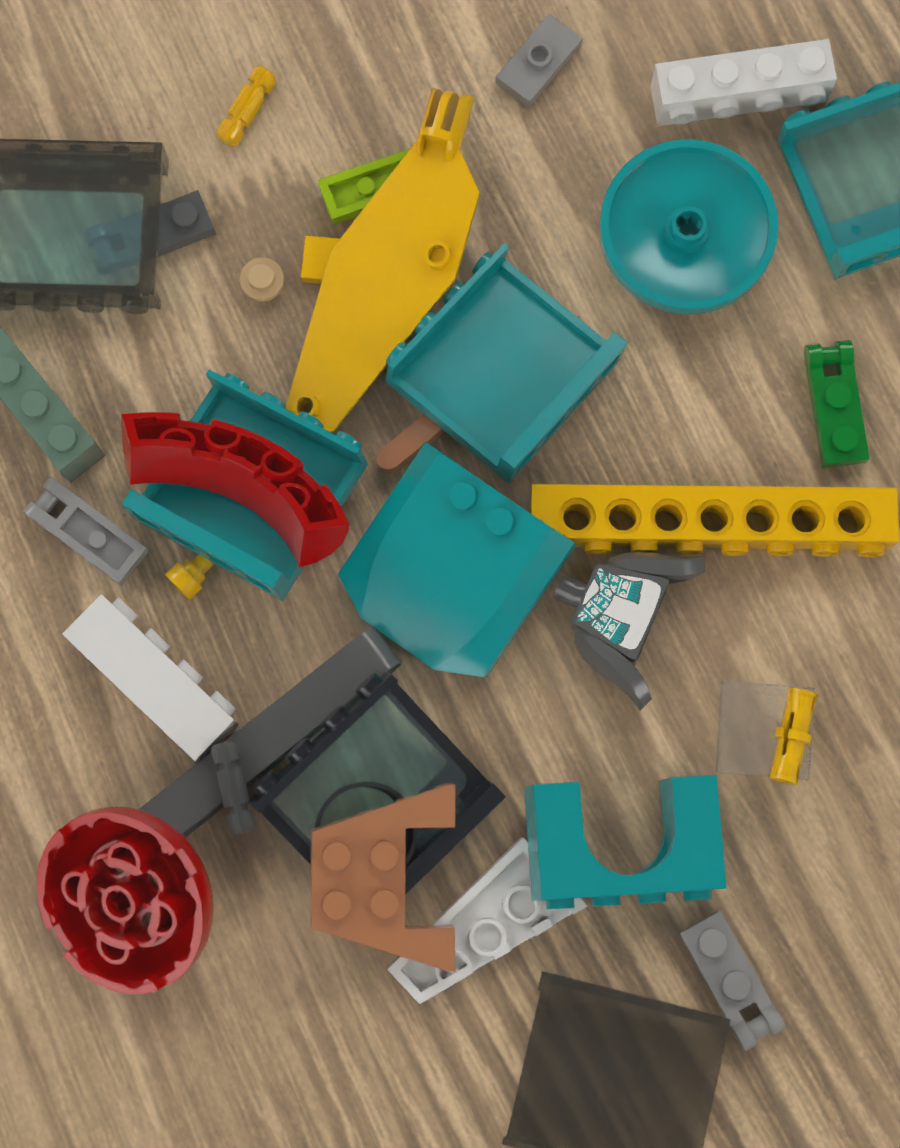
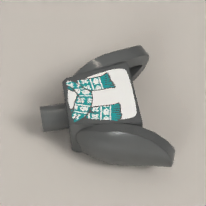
M649 552L622 553L611 557L605 564H596L588 583L566 574L562 575L553 598L577 608L571 625L575 631L574 643L581 657L599 674L627 694L639 711L650 702L652 697L645 679L636 669L635 665L666 594L668 584L684 582L705 572V555L682 557Z

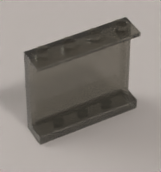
M542 971L538 986L540 991L508 1132L503 1137L502 1144L513 1148H703L731 1018Z

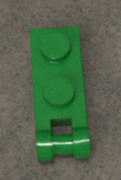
M836 341L835 346L821 347L819 343L805 345L804 360L822 469L867 463L870 458L854 367L852 341ZM836 364L838 375L825 377L823 365Z

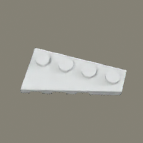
M521 837L431 924L453 925L455 927V971H445L398 956L386 968L410 995L421 1004L471 975L473 971L483 965L500 958L519 944L553 927L555 923L567 916L584 909L587 905L581 898H574L575 908L546 910V900L532 901L528 842Z

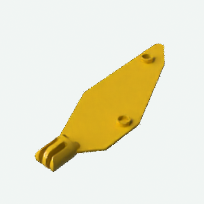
M431 89L417 141L331 249L285 408L299 415L303 411L304 405L312 402L313 407L308 414L317 418L324 425L323 429L330 433H333L386 368L388 365L386 360L392 350L399 343H405L420 321L433 309L457 278L480 197V191L460 150L474 104V97L471 95L462 94L459 98L456 92L445 91L442 94L440 89Z

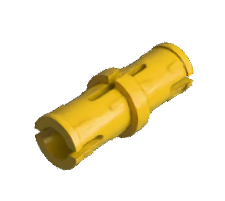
M788 688L781 727H776L774 737L778 741L768 778L784 784L798 785L805 746L811 745L813 737L808 733L818 694L804 689Z

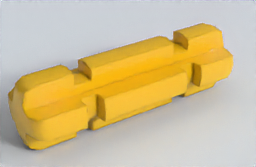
M262 66L254 68L248 78L250 81L249 85L244 84L227 112L229 115L228 119L223 118L216 130L217 138L231 147L239 144L245 134L242 132L243 128H249L265 101L263 98L264 94L269 95L276 83L275 75Z

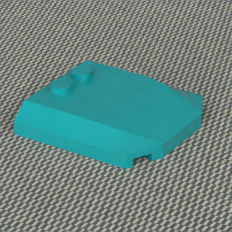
M425 442L348 557L338 576L360 617L430 668L438 671L488 677L577 543L528 512L431 444Z

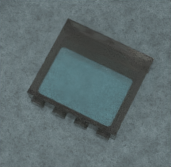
M0 139V310H14L16 305L33 306L34 309L45 312L58 311L60 306L77 307L78 310L88 313L102 312L104 307L121 308L122 311L132 314L147 313L148 308L161 309V299L156 291L161 183L162 176H168L169 159L162 142Z

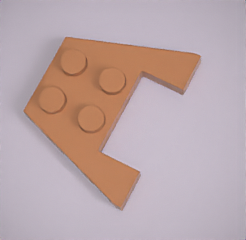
M444 783L416 795L412 794L398 799L396 802L370 811L366 810L311 830L310 926L312 929L445 971H455V927L453 925L405 926V830L407 828H455L454 783Z

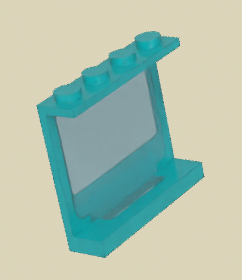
M889 81L882 82L871 87L864 95L852 99L850 96H841L829 102L824 109L812 113L809 110H801L790 115L782 125L777 142L834 279L900 257V82L893 85Z

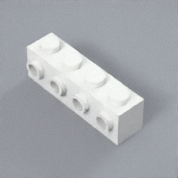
M829 39L657 63L655 64L650 88L657 126L680 125L698 120L728 118L739 114L770 112L781 108L801 105L811 106L827 102L837 81L830 41Z
M101 594L62 635L198 763L211 752L212 746L222 743L239 725L231 717L236 708L217 690L210 697L197 684L203 677L184 659L176 665L165 654L170 646L153 629L150 628L145 634L132 623L138 615L119 597L111 603Z

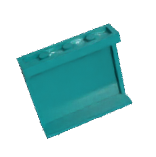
M503 243L493 255L490 252H486L478 260L472 270L474 275L465 284L459 281L451 288L444 299L445 305L437 314L432 311L429 312L420 321L415 329L417 335L407 345L401 342L392 350L386 360L388 369L385 383L509 484L616 366L628 342L616 332H613L607 340L602 338L506 260L509 247Z
M209 369L206 376L211 382L212 388L190 421L210 425L212 419L249 430L276 443L300 459L304 464V471L316 480L320 486L325 484L342 507L368 466L361 451V443L345 432L338 431L337 435L323 429L324 425L317 418L306 412L301 411L299 415H296L286 410V405L268 392H263L260 396L248 390V384L234 374L226 373L223 377ZM149 483L142 495L131 489L121 503L135 520L281 601L285 599L305 567H298L285 541L263 518L247 507L220 494L185 485Z

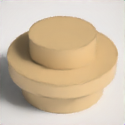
M255 258L249 261L240 273L241 288L252 300L259 302L272 300L283 289V271L275 261L269 258Z

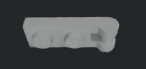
M50 476L42 486L45 489L35 503L30 501L22 512L120 586H123L148 554V548ZM60 501L66 505V508L55 519L49 513Z
M721 911L711 914L678 933L744 1052L757 1045L756 1040L769 1032L774 1036L786 1029L784 1021L772 1004ZM754 1003L760 1016L746 1023L739 1011Z

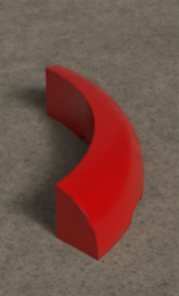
M140 412L121 414L123 452L130 485L144 483L185 485L214 492L234 500L256 513L276 530L291 550L299 568L321 561L343 544L350 524L342 507L325 484L320 486L316 480L304 471L303 462L283 447L249 430L212 419L210 425L181 420L178 413Z

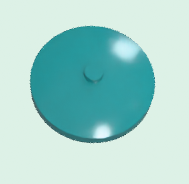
M693 139L673 140L645 149L630 159L618 171L611 181L603 200L599 221V237L604 258L617 281L634 297L643 303L666 312L702 314L724 308L736 302L758 283L765 273L776 248L779 226L778 213L773 195L766 181L753 165L742 156L712 142Z

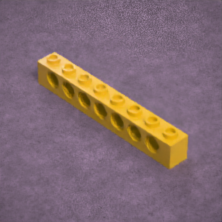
M532 484L530 491V513L577 543L576 547H585V553L609 554L612 553V547L630 548V552L658 553V548H676V554L699 555L703 553V548H721V554L728 556L746 555L749 553V549H767V555L789 556L794 554V549H812V555L819 557L836 556L840 554V550H857V555L861 557H879L885 555V550H890L899 542L897 488ZM571 511L581 512L586 516L588 526L582 530L570 529L565 524L563 517ZM614 512H625L631 517L633 527L625 531L617 530L611 525L609 516ZM660 512L671 513L677 519L678 528L673 531L662 530L655 522V515ZM707 512L717 514L722 520L723 529L716 532L707 530L701 523V515ZM802 513L808 516L813 524L812 531L801 532L797 530L793 525L792 515ZM747 514H761L767 521V531L756 532L752 530L746 521ZM839 514L851 515L856 520L858 525L856 533H848L839 526Z

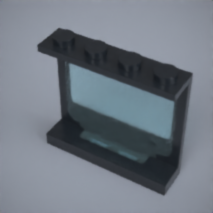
M385 672L379 677L377 673H373L356 689L355 692L359 697L347 709L340 705L322 721L321 725L325 728L324 731L312 742L308 738L303 739L288 753L286 757L290 763L277 775L271 770L254 785L252 791L256 795L250 802L254 809L261 813L311 865V830L315 828L316 819L322 805L338 789L349 784L370 781L387 785L395 789L403 797H407L412 794L416 795L444 783H454L455 828H418L414 853L405 866V894H407L506 796L494 783L487 780L398 685V680L392 674ZM357 787L347 790L329 804L322 816L320 826L366 810L370 811L394 801L385 793L374 788Z

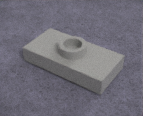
M548 14L497 74L495 83L530 108L582 46L583 38Z

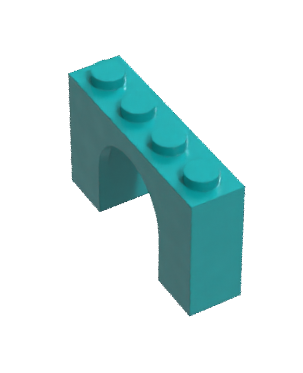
M717 775L670 777L659 781L663 825L661 846L652 862L641 871L632 875L619 874L607 869L590 852L584 837L580 782L533 784L525 787L524 796L532 901L546 900V910L575 908L574 898L592 897V907L621 905L620 895L638 894V904L667 902L666 893L683 892L684 901L712 899L711 890L727 889Z

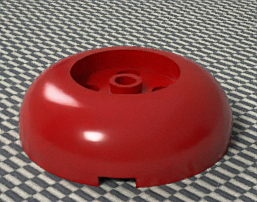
M129 807L95 809L72 819L64 827L60 828L51 837L42 853L37 872L36 886L42 920L46 930L48 931L53 928L59 941L67 950L62 956L87 979L106 989L119 993H152L181 978L201 956L207 944L213 923L214 904L210 880L205 866L194 847L176 828L165 820L146 811ZM115 868L123 869L124 872H120ZM148 912L152 913L150 923L147 921Z

